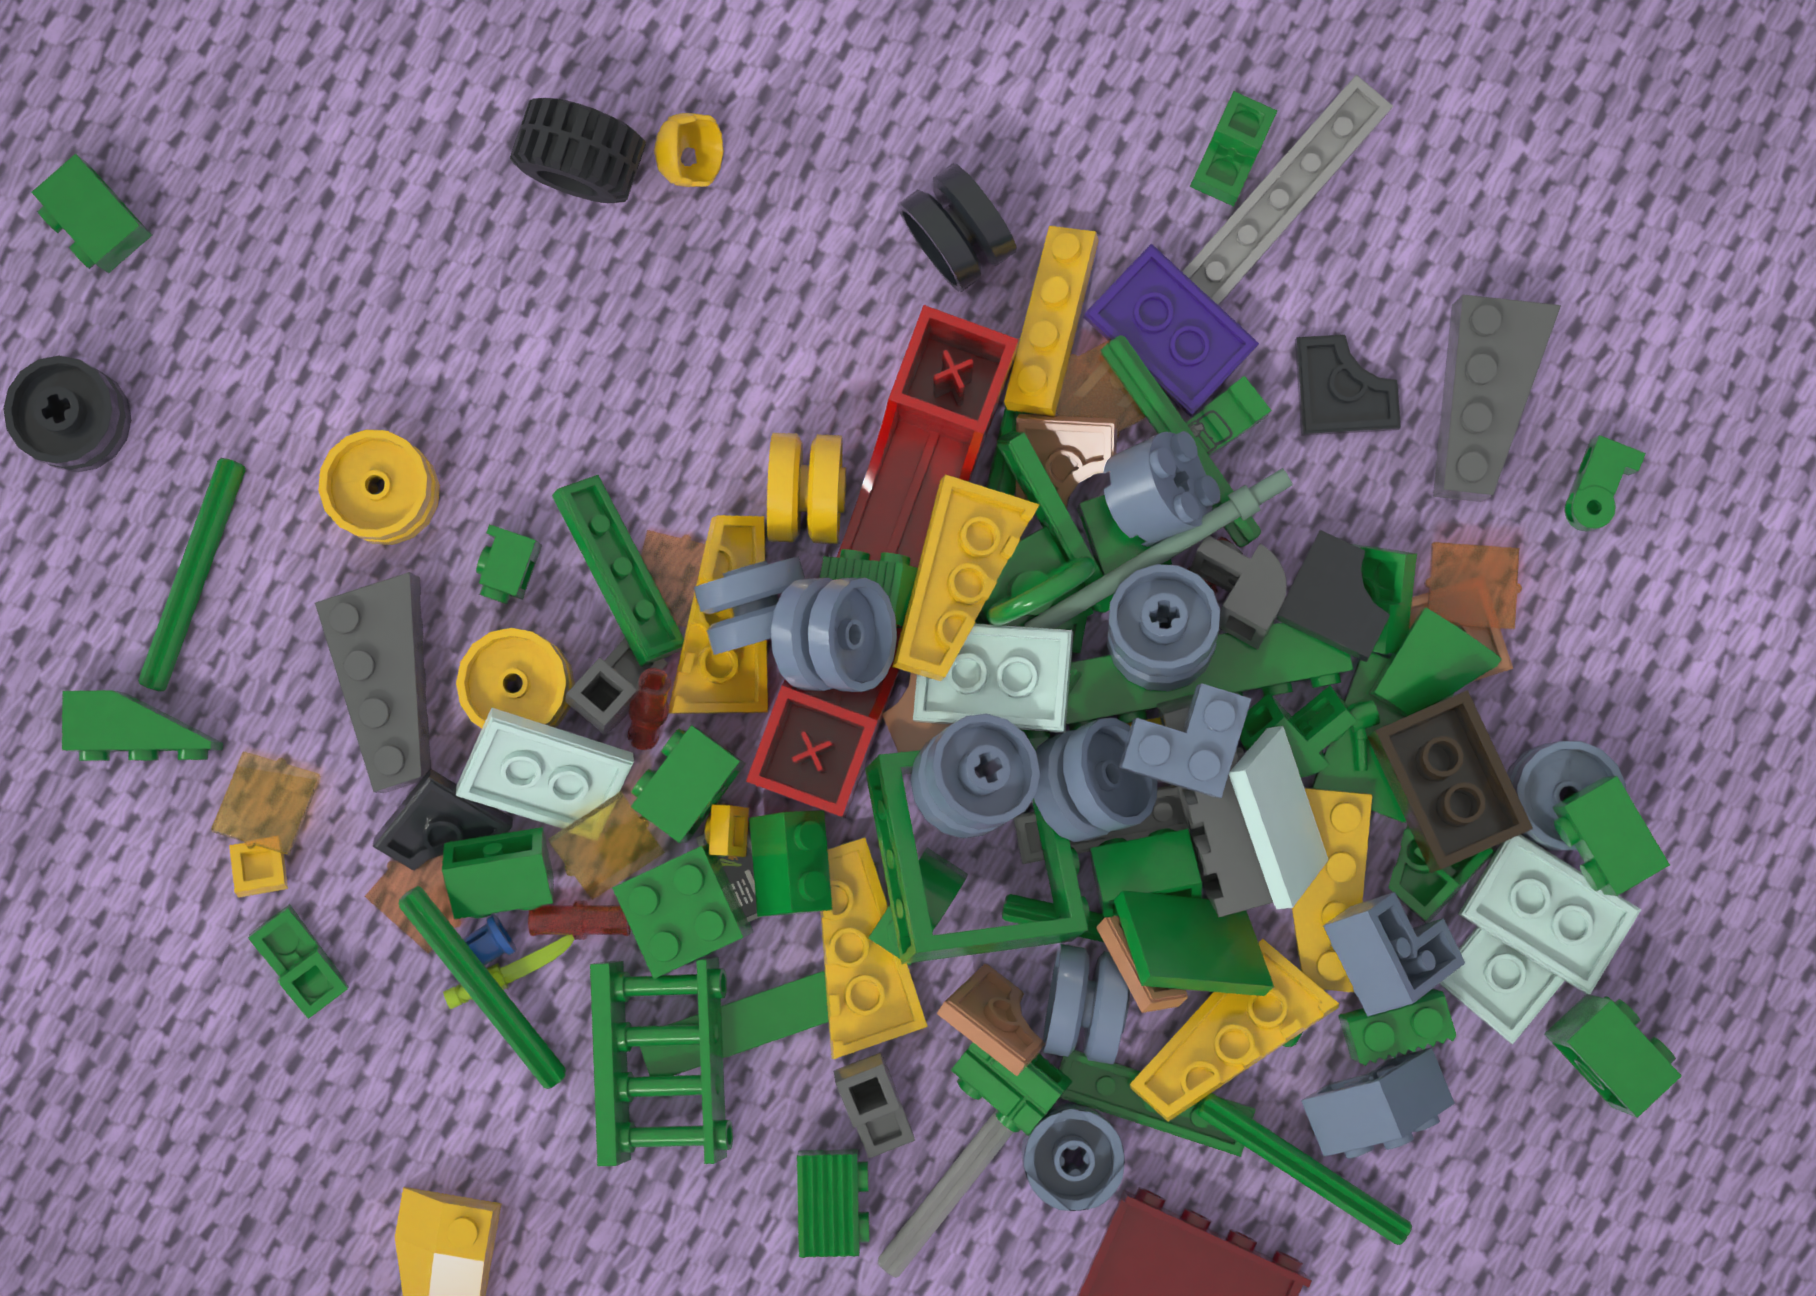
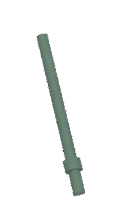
M1282 468L1250 488L1246 485L1240 487L1228 495L1230 500L1202 517V525L1160 541L1024 623V626L1055 629L1115 593L1119 584L1135 571L1156 564H1163L1239 517L1244 521L1261 511L1259 505L1293 485L1292 481Z

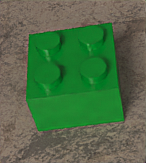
M692 725L687 731H682L680 728L676 730L661 751V753L667 756L666 760L657 772L648 769L631 791L637 797L631 808L678 843L689 842L710 814L712 804L716 805L746 765L745 762Z
M709 844L702 845L612 887L653 979L754 932L742 910L718 855H709Z
M1586 994L1544 1033L1550 1042L1611 1108L1636 1118L1682 1077L1671 1065L1676 1060L1674 1054L1659 1039L1652 1037L1649 1040L1636 1027L1641 1022L1640 1018L1621 999L1614 1002L1608 996L1602 998Z

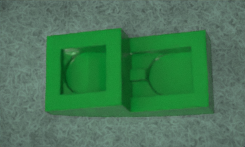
M1233 91L1190 187L1234 207L1277 114V110Z
M290 904L249 934L248 939L279 976L277 982L308 1019L348 990L349 986L341 973Z

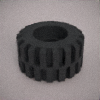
M535 98L530 100L527 105L510 160L527 176L561 192L600 203H622L628 200L646 142L633 128L599 110L558 98Z

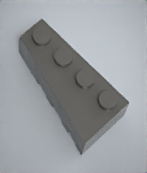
M1464 294L1452 304L1433 497L1482 502L1493 496L1561 305Z
M411 572L315 602L373 792L387 793L418 783L431 768L426 708V673L423 656V621L420 603L421 586L420 577Z
M1194 694L1158 703L1157 708L1162 726L1183 731ZM1242 747L1236 748L1230 771L1245 755ZM1229 775L1222 798H1214L1177 786L1203 889L1218 917L1273 903Z

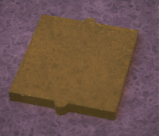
M243 751L211 831L243 841L249 849L259 846L290 856L320 781V774L288 765L284 758L274 761Z
M622 791L548 839L550 845L566 864L564 867L568 876H575L592 900L665 853L648 829V820L643 816H639L631 808L630 802Z

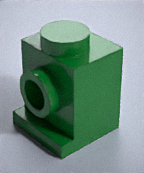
M489 524L486 534L492 537L494 542L492 547L486 545L483 548L477 563L476 573L481 574L479 584L482 585L479 595L503 604H508L510 596L523 600L542 544L534 539Z

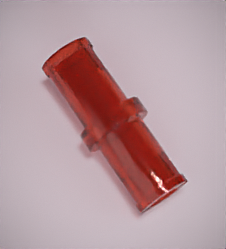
M651 668L642 672L639 677L637 695L629 705L631 725L628 729L627 739L628 741L633 739L631 745L639 750H649L656 746L659 740L660 726L668 718L669 704L667 696L671 688V679H666L667 673L661 669Z
M576 900L573 905H542L539 908L529 910L528 928L531 936L573 935L575 940H585L588 935L629 936L631 934V928L620 905H588L586 900Z

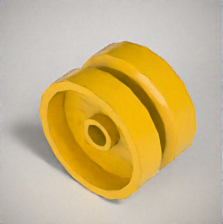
M366 429L344 437L329 450L320 468L318 491L325 512L340 528L372 544L395 545L414 538L429 525L438 507L440 484L434 466L418 448L406 439L389 431ZM381 479L384 480L385 486L383 491L375 494L378 491L376 483Z
M772 433L767 483L768 541L794 542L800 532L801 512H807L808 535L812 542L838 544L841 513H844L846 495V467H843L842 435L817 434L811 444L809 465H803V443L797 433Z
M516 628L492 631L474 642L460 661L456 680L460 705L470 720L480 728H483L491 708L555 728L561 723L571 708L565 702L566 693L575 685L572 666L560 648L532 631ZM517 675H519L523 682L522 688L516 693L507 689L508 682L516 681Z

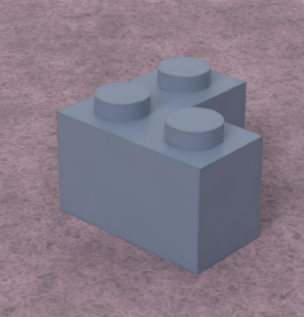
M1202 683L1197 685L1183 731L1139 718L1133 719L1118 768L1214 798H1222L1251 698Z
M1395 892L1350 906L1323 925L1331 945L1337 953L1367 1016L1413 1004L1465 964L1444 918L1412 928Z
M1432 1047L1392 1058L1367 1074L1333 1082L1301 1100L1323 1156L1344 1152L1347 1159L1372 1151L1376 1144L1383 1143L1385 1149L1389 1150L1414 1140L1412 1132L1422 1131L1440 1122L1438 1114L1455 1104Z

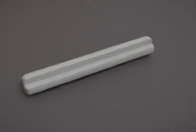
M997 1110L994 1111L878 1257V1264L886 1273L895 1278L901 1275L1014 1133L997 1119L995 1114Z

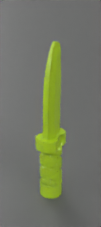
M569 933L557 941L500 968L499 963L487 967V970L503 990L509 988V983L534 972L563 954L572 945L575 935ZM461 984L443 991L444 998L450 1009L456 1008L472 999Z

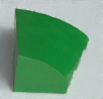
M1352 544L1365 550L1361 566L1365 590L1377 606L1390 614L1373 652L1382 654L1395 653L1409 631L1417 553Z
M1424 607L1421 609L1397 651L1390 656L1368 694L1407 717L1437 704L1457 692L1470 682L1497 667L1502 658L1451 622Z
M1407 824L1401 840V849L1397 863L1393 868L1388 888L1392 893L1395 892L1398 899L1425 924L1429 923L1494 854V850L1491 848L1486 849L1455 864L1430 873Z

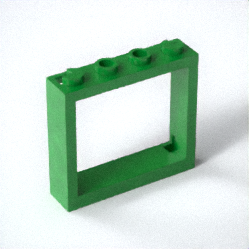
M1048 737L1032 738L1029 741L1036 751L1037 747L1047 740ZM920 750L879 754L865 768L901 964L1071 942L1088 931L1087 924L1090 912L1088 902L1084 896H1081L1078 884V854L1070 846L1068 839L1059 836L1045 822L1033 798L1032 802L1057 919L933 935L902 777L904 774L912 773L914 759Z

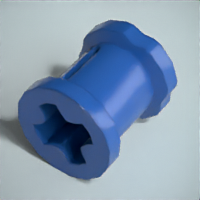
M495 914L487 918V924L463 938L484 966L504 953L511 955L517 950L508 932Z

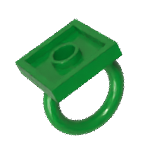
M1047 526L1019 541L979 614L987 625L991 623L998 626L1006 624L1007 626L1025 627L1024 623L1081 590L1079 584L1087 580L1096 570L1095 561L1089 556H1082L1066 563ZM1090 607L1055 629L1066 630L1094 612Z

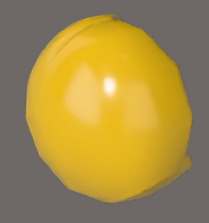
M678 113L668 117L667 121L663 122L656 136L654 155L658 171L670 183L682 187H706L713 183L720 171L724 150L722 133L716 119L710 115ZM687 147L695 149L697 163H693L691 166H684L681 162L682 153Z

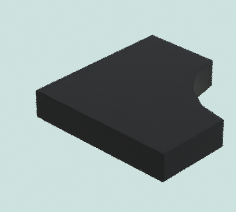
M1346 335L1296 337L1295 351L1301 436L1392 431L1401 428L1397 380L1380 378L1363 369L1350 353Z
M1320 530L1277 614L1276 620L1367 662L1390 614L1377 606L1364 588L1361 566L1365 550Z
M430 768L374 837L373 847L415 871L426 861L442 856L444 843L508 833L512 828L513 818L497 808L456 796L457 784Z

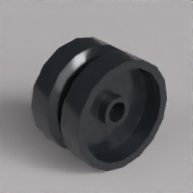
M952 163L933 177V192L936 199L926 192L916 190L898 203V211L917 244L944 279L955 290L963 292L981 278V264L978 257L986 263L998 266L1016 252L1017 246L1006 223L980 186L958 164Z
M60 355L38 359L21 370L8 388L3 408L6 429L19 449L34 459L54 468L76 473L98 469L115 458L127 441L132 421L129 401L116 381L80 359Z

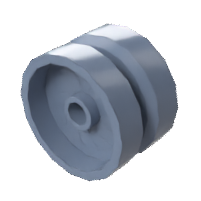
M799 556L771 564L763 561L723 573L724 578L694 587L701 612L713 614L732 608L735 616L712 624L706 631L713 655L771 639L774 609L779 601L778 594H781L795 580L805 579Z
M1156 564L1131 574L1119 584L1110 601L1107 647L1114 666L1128 681L1147 690L1171 691L1194 682L1206 672L1216 650L1220 608L1213 590L1198 574L1176 565Z
M805 578L795 580L782 592L773 614L771 626L772 652L779 672L790 685L802 690L825 691L833 688L839 691L862 692L875 688L888 673L894 659L897 641L895 613L889 596L878 583L867 578H841L836 580L830 578Z
M990 714L965 716L926 742L914 759L910 782L914 802L925 820L942 833L964 839L984 836L1023 813L1037 793L1040 769L1036 751L1023 731L1007 719Z
M1116 718L1098 719L1080 726L1077 730L1065 731V733L1049 737L1037 747L1036 754L1040 777L1034 800L1045 822L1059 836L1073 842L1087 841L1107 835L1110 831L1122 830L1140 824L1152 813L1157 799V780L1118 768L1131 727L1130 725Z
M1559 741L1541 744L1523 752L1509 767L1507 772L1533 827L1532 830L1521 835L1545 850H1577L1575 845L1569 847L1565 844L1554 825V821L1558 819V816L1552 807L1561 802L1559 795L1563 788L1566 787L1569 792L1564 797L1565 800L1603 777L1618 776L1626 790V783L1618 765L1602 749L1582 741Z
M1059 944L1043 1034L1045 1045L1042 1047L1043 1053L1069 1057L1077 1045L1080 1027H1084L1083 1051L1087 1059L1114 1064L1121 1034L1124 1032L1130 990L1110 952L1104 951L1098 957L1093 978L1088 980L1089 955L1087 950L1083 947Z

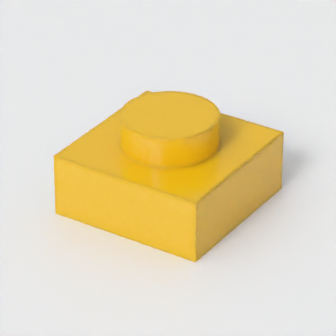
M712 804L711 815L708 817L705 825V839L709 844V855L746 857L748 807Z
M279 837L229 845L234 892L238 898L288 889L283 844Z

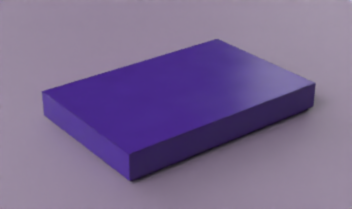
M1152 244L1143 251L1083 316L1109 342L1121 335L1126 337L1164 393L1190 417L1259 345L1247 331Z

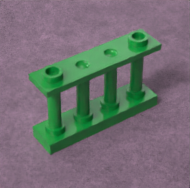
M719 957L696 960L697 974L662 975L655 979L652 976H630L628 972H624V961H605L590 964L597 1166H618L631 1160V1153L635 1151L636 1147L704 1146V1164H715L727 1158V1150H731L733 1145L731 1120H726L721 1016V998L726 997L727 975L725 969L719 967ZM698 994L699 1024L632 1027L630 1022H626L625 1002H628L631 996ZM700 1045L701 1075L634 1077L632 1072H628L627 1052H630L632 1047ZM702 1095L703 1125L636 1127L634 1122L629 1120V1102H632L634 1097Z

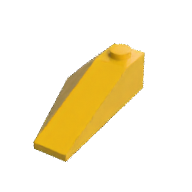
M403 1187L394 1237L403 1296H486L502 1203Z

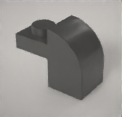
M1208 536L1204 538L1197 549L1190 571L1230 593L1220 610L1219 628L1258 650L1272 627L1286 596L1287 583L1283 567L1276 556L1262 544H1259L1250 559L1243 555L1234 544Z
M624 638L605 660H602L600 657L566 693L565 702L605 735L628 715L636 701L664 672L668 663L664 659H660L640 667L626 638Z
M881 1052L833 1070L836 1086L853 1128H857L868 1158L915 1141L894 1081Z

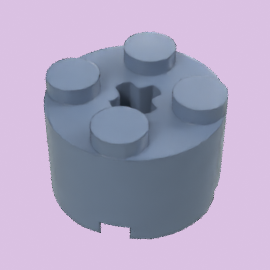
M1184 431L1177 434L1171 432L1159 433L1111 456L1104 466L1103 474L1110 471L1111 485L1104 488V494L1115 522L1129 538L1138 535L1144 539L1145 542L1141 545L1146 547H1152L1168 537L1202 525V517L1212 511V505L1220 501L1218 484L1211 476L1206 475L1197 455L1196 443L1192 436Z
M1070 1103L1052 1107L1029 1136L1025 1134L1022 1144V1163L1031 1188L1042 1201L1058 1210L1081 1211L1099 1207L1113 1196L1123 1179L1125 1155L1120 1137L1111 1123L1101 1113L1090 1107ZM1079 1146L1082 1147L1080 1154L1084 1160L1083 1164L1077 1166L1074 1163H1070L1067 1167H1064L1065 1159L1062 1152L1067 1147L1073 1151Z

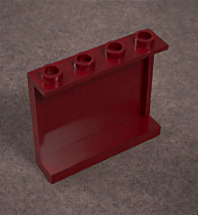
M1138 1187L1136 1194L1123 1190L1077 1296H1299L1303 1285L1309 1288L1312 1280L1306 1273L1300 1271L1303 1263L1298 1259L1278 1250H1275L1271 1258L1254 1250L1257 1245V1241L1232 1229L1229 1230L1227 1237L1209 1229L1212 1221L1205 1216L1187 1208H1184L1180 1216L1163 1208L1166 1199L1149 1190Z

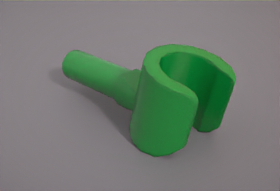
M1365 699L1352 703L1348 707L1357 720L1350 727L1353 731V739H1355L1356 771H1368V738L1365 728L1380 724V717L1375 702Z

